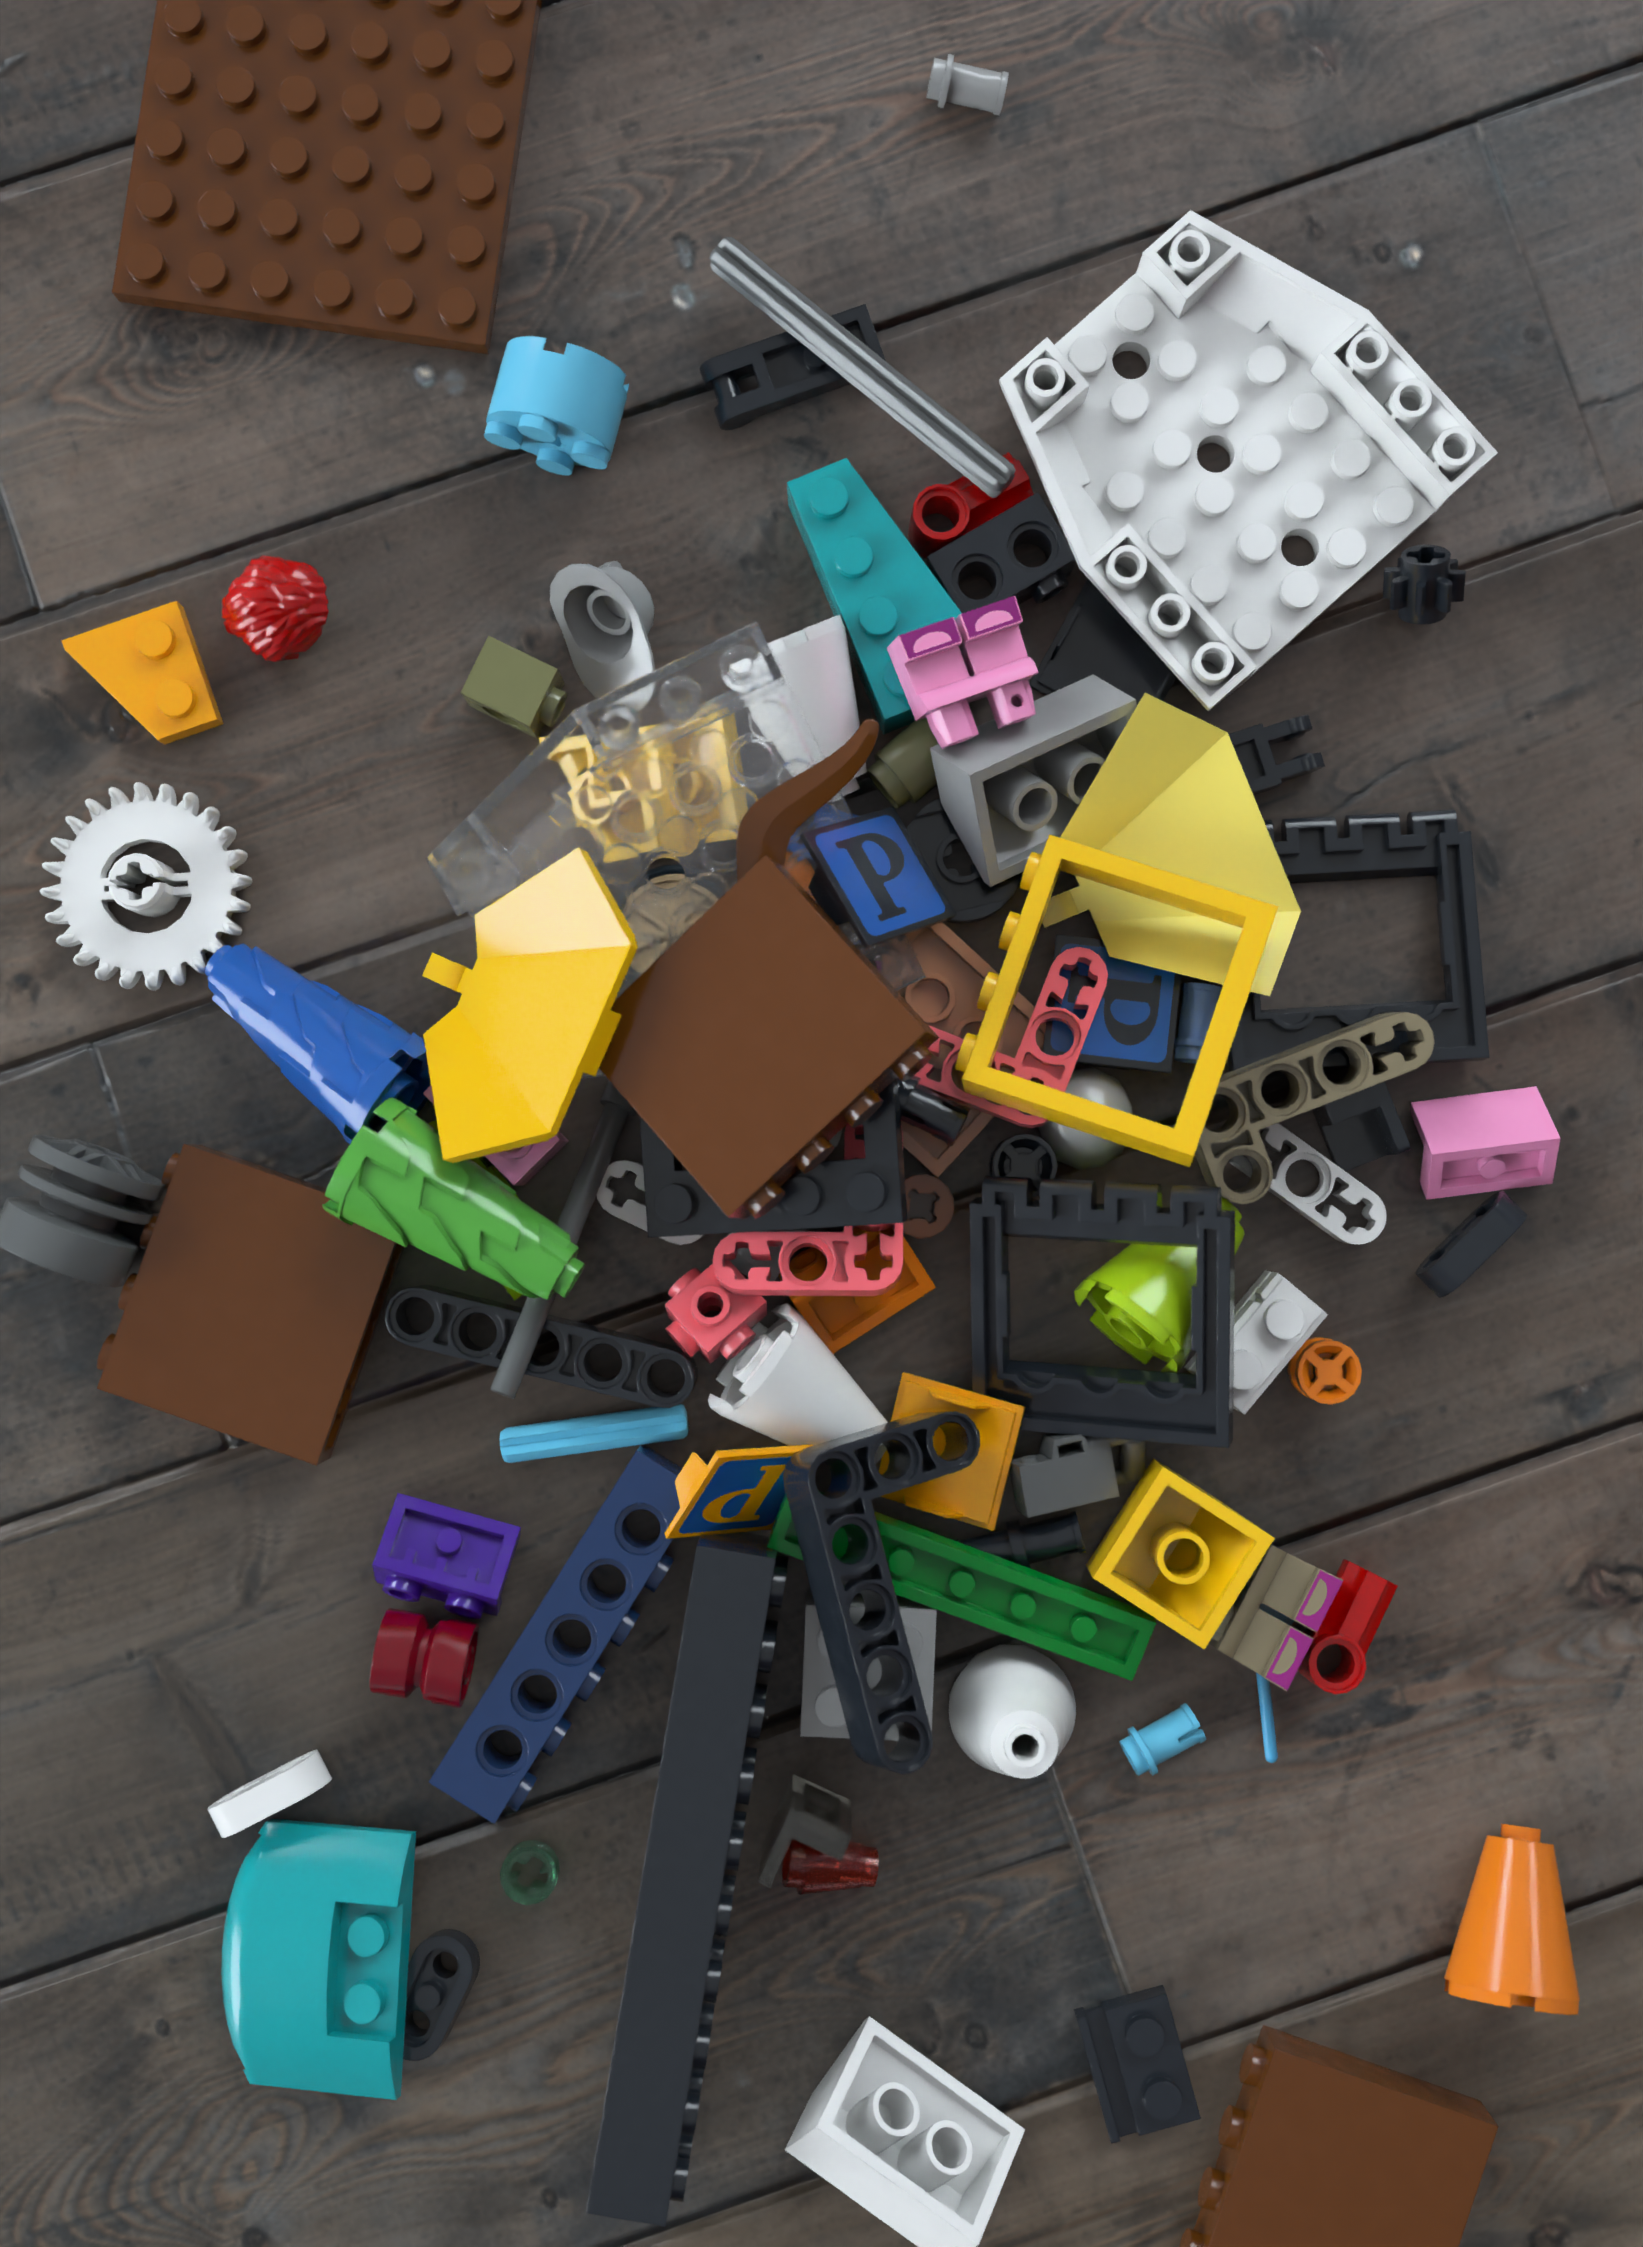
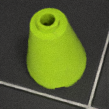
M1222 1198V1210L1235 1211L1236 1255L1245 1235L1239 1223L1242 1216L1233 1204ZM1130 1244L1080 1283L1074 1291L1075 1301L1080 1307L1087 1298L1096 1309L1089 1320L1107 1338L1130 1356L1145 1365L1155 1356L1168 1362L1161 1372L1177 1373L1185 1364L1191 1351L1192 1285L1197 1283V1247Z

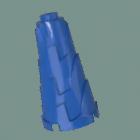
M244 943L234 947L225 945L218 949L209 959L205 967V974L208 976V988L214 994L212 1000L245 1029L257 1046L281 1069L282 1074L338 1128L347 1143L350 1144L362 1125L377 1133L385 1126L388 1121L373 1112L388 1098H396L417 1111L416 1115L428 1101V1098L423 1094L431 1086L424 1038L419 1037L414 1032L410 1034L383 1015L353 1003L332 988L308 980L257 946L251 949Z

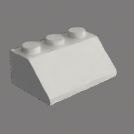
M869 2016L860 2025L812 2093L785 2151L917 2247H977L1025 2129Z

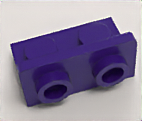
M397 1493L372 1564L375 1581L383 1585L382 1590L386 1594L400 1600L418 1602L421 1596L445 1602L444 1608L447 1611L461 1617L480 1619L482 1613L498 1616L502 1604L501 1594L519 1542L521 1527Z

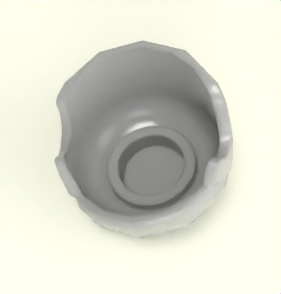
M1093 1067L1075 1068L1065 1091L1066 1093L1133 1115L1128 1094L1116 1078ZM1052 1121L1038 1127L1042 1139L1054 1151L1056 1160L1078 1170L1103 1167L1120 1155L1125 1147L1124 1145Z

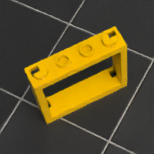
M1049 834L1043 853L1039 854L1032 851L1027 860L1020 889L1029 892L1022 912L1019 914L1010 911L1004 924L998 948L1007 951L1000 974L989 971L983 983L977 1009L986 1013L978 1036L967 1032L957 1057L955 1069L964 1072L962 1078L964 1092L1190 1167L1279 906ZM1060 871L1242 928L1175 1128L991 1068Z

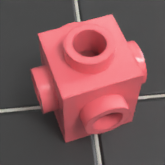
M725 1260L724 1267L733 1268L737 1279H746L730 1260ZM713 1264L702 1273L697 1268H693L679 1278L668 1291L672 1299L665 1304L668 1318L672 1323L665 1330L689 1358L699 1352L709 1364L715 1361L721 1354L727 1360H730L755 1338L756 1333L751 1328L767 1315V1301L762 1296L733 1294L723 1288L716 1278ZM712 1310L720 1312L715 1317L703 1316L706 1312Z

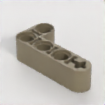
M1408 1012L1378 1014L1221 1075L1215 1094H1220L1227 1101L1230 1111L1228 1119L1218 1129L1208 1130L1204 1127L1195 1152L1208 1186L1221 1187L1222 1198L1239 1204L1253 1203L1262 1198L1271 1187L1273 1171L1258 1130L1419 1068L1432 1055L1435 1043L1433 1030L1428 1022L1419 1015ZM1394 1031H1406L1408 1041L1399 1045L1400 1052L1380 1051L1371 1055L1365 1046L1383 1044L1394 1038ZM1339 1047L1347 1054L1350 1066L1348 1073L1342 1080L1332 1083L1323 1073L1322 1064L1328 1051ZM1279 1070L1288 1079L1290 1089L1284 1102L1271 1107L1262 1097L1261 1086L1268 1074ZM1244 1155L1249 1159L1252 1166L1251 1179L1242 1188L1231 1190L1224 1182V1167L1233 1157Z

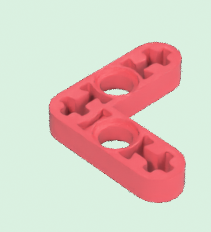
M1075 947L1065 950L1056 957L1051 965L1016 1057L1012 1058L996 1051L991 1068L1000 1070L1001 1067L1014 1071L1012 1075L1036 1081L1063 1092L1066 1091L1107 985L1108 972L1106 964L1099 954L1088 948ZM1078 962L1087 964L1089 966L1088 977L1097 981L1094 988L1083 986L1076 999L1073 1009H1085L1087 1011L1083 1020L1067 1009L1046 1006L1049 997H1053L1062 1004L1067 991L1068 980L1060 976V972L1062 969L1073 971ZM1052 1020L1061 1021L1068 1025L1074 1038L1070 1050L1058 1056L1044 1053L1036 1042V1032L1039 1027L1045 1022ZM929 1026L939 1037L928 1048L932 1055L939 1057L941 1044L950 1046L953 1049L943 1062L941 1081L937 1082L928 1078L934 1070V1065L927 1063L915 1074V1076L920 1078L918 1084L943 1097L1021 1127L1036 1128L1049 1122V1120L1034 1115H1026L1019 1110L1004 1105L993 1104L986 1099L965 1093L957 1088L952 1080V1070L956 1064L964 1039Z
M849 1123L846 1125L844 1160L865 1158L864 1140L855 1139L856 1135L864 1134L863 1125L860 1124L855 1128ZM903 1223L844 1226V1232L732 1233L722 1239L714 1250L712 1259L714 1272L723 1288L733 1294L743 1296L882 1295L893 1289L901 1278L903 1268ZM853 1228L870 1232L889 1228L894 1229L893 1237L880 1233L881 1259L892 1261V1268L882 1269L879 1280H868L865 1269L855 1268V1261L866 1259L867 1233L854 1237ZM769 1247H781L778 1263L782 1281H769L771 1277L770 1267L751 1268L748 1273V1279L745 1280L737 1279L733 1268L724 1267L725 1260L736 1259L737 1249L748 1248L751 1258L754 1260H771ZM813 1247L820 1250L826 1257V1270L816 1280L808 1282L799 1280L789 1269L790 1258L800 1248Z

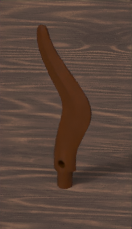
M866 719L854 735L837 751L777 786L758 799L748 809L741 820L736 840L737 882L765 855L784 867L787 847L797 828L830 801L866 762L877 740L879 732L877 721Z

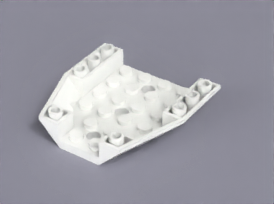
M1191 210L1143 252L1136 273L1054 345L1046 337L999 379L1001 389L1079 569L1207 711L1211 710L1251 678L1432 517L1498 454L1492 445L1368 309ZM1123 351L1136 352L1144 359L1147 372L1139 378L1126 379L1115 371L1112 359ZM1208 443L1222 446L1229 454L1230 467L1217 473L1205 470L1198 462L1197 449ZM1290 536H1300L1308 540L1314 551L1312 563L1305 566H1295L1289 563L1282 554V541Z

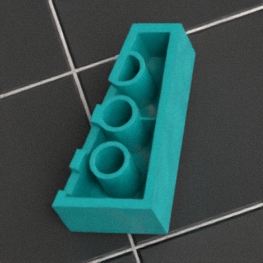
M844 458L788 481V506L834 617L837 615L841 616L846 628L850 656L884 735L915 721L887 647L901 634L951 617L956 619L962 612L849 460Z

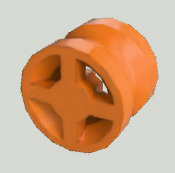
M1322 1337L1307 1339L1288 1362L1287 1369L1291 1384L1300 1394L1318 1403L1331 1405L1344 1402L1351 1397L1361 1382L1362 1374L1359 1358L1350 1347L1339 1341ZM1313 1366H1314V1367H1315V1375H1316V1378L1314 1379L1313 1382H1311V1380H1312L1313 1377H1314V1374H1313Z

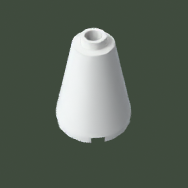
M840 615L722 662L727 677L795 776L837 751L860 727L846 628ZM866 762L831 800L859 789L856 777L867 772Z
M788 1303L778 1305L771 1310L780 1319L769 1329L760 1322L752 1328L756 1333L755 1338L739 1354L726 1361L716 1378L725 1387L721 1397L710 1394L708 1398L710 1408L719 1415L788 1446L818 1445L888 1423L801 1313ZM883 1444L876 1451L875 1464L887 1450Z
M998 1645L976 1654L960 1673L949 1694V1721L951 1729L964 1753L975 1763L990 1771L1016 1778H1033L1044 1773L1068 1743L1075 1725V1697L1065 1673L1051 1659L1025 1645Z

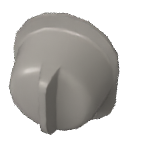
M618 561L606 562L598 568L590 564H571L559 570L550 585V603L565 638L573 665L583 685L597 700L612 708L631 709L643 703L653 689L656 672L652 649L647 637L654 620L655 607L651 594L643 582L631 572L624 570Z

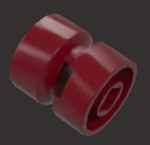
M389 1608L382 1619L374 1647L369 1680L370 1691L372 1693L407 1699L417 1687H420L425 1700H430L435 1704L461 1708L467 1696L474 1668L479 1637L478 1623L449 1618L447 1621L440 1620L433 1629H430L424 1614Z

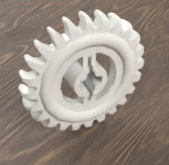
M141 782L134 784L133 802H130L126 795L118 788L110 787L108 790L111 797V809L107 810L99 802L88 798L85 800V804L92 818L89 824L73 816L65 818L76 834V839L74 841L57 837L51 839V843L66 855L65 861L44 862L42 864L46 871L61 877L60 884L40 890L43 896L62 901V906L53 912L47 913L45 919L54 924L70 925L63 935L57 937L56 942L64 947L83 944L79 953L73 958L74 963L79 966H88L100 959L99 966L95 971V977L99 980H109L120 969V985L125 989H131L137 984L143 973L146 987L156 991L161 987L164 973L167 972L174 984L182 986L187 976L186 965L189 964L198 973L205 974V967L208 963L205 953L208 951L215 953L218 949L225 946L220 939L223 933L234 936L241 935L242 928L231 919L232 913L249 911L251 905L237 898L236 891L249 887L253 880L247 875L235 873L234 869L247 860L248 854L240 849L227 851L229 845L236 838V830L233 827L225 826L220 830L214 831L220 818L219 810L210 806L197 816L199 799L192 792L185 793L183 800L177 805L175 791L168 784L160 785L159 794L155 801L150 789ZM146 842L163 843L178 850L190 868V872L175 873L171 867L148 855L133 853L123 856L115 862L109 872V877L106 878L116 857L131 846ZM146 875L165 882L153 883V886L143 888L142 896L124 889L135 888V884L144 883ZM188 883V886H183V887H173V886H170V885H181V884ZM180 897H191V902L179 920L167 929L152 933L134 932L121 925L109 910L107 903L116 902L122 907L140 915L158 917L166 915L174 909Z

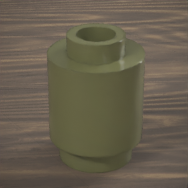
M926 718L912 722L874 754L876 762L866 772L880 793L896 809L901 808L908 801L915 804L937 786L930 748L939 743L932 733Z

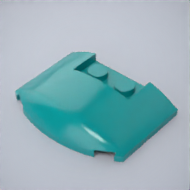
M270 1819L265 1822L258 1832L261 1836L241 1864L230 1896L223 1933L221 1967L223 2002L231 2040L245 2068L243 2071L249 2084L397 2100L401 2096L416 1831Z

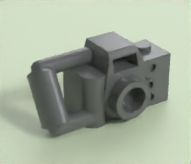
M1049 1433L1043 1435L1039 1454L1013 1459L1011 1462L1010 1476L1016 1510L1030 1518L1119 1497V1485L1136 1482L1145 1473L1146 1441L1082 1436L1081 1434ZM1071 1443L1070 1446L1061 1447V1448H1058V1447H1057V1446H1060V1445H1065V1444ZM1120 1445V1469L1115 1470L1111 1447Z

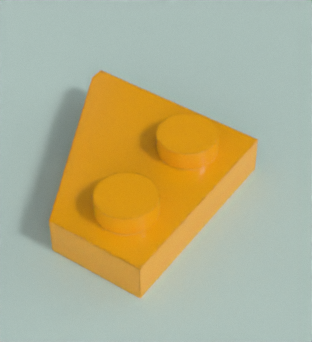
M173 601L61 640L64 650L164 745L224 724L184 607L179 602Z

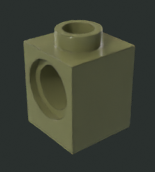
M490 636L487 637L461 691V695L470 707L537 739L544 725L553 727L556 724L566 704L568 693L562 690L565 682L557 668Z

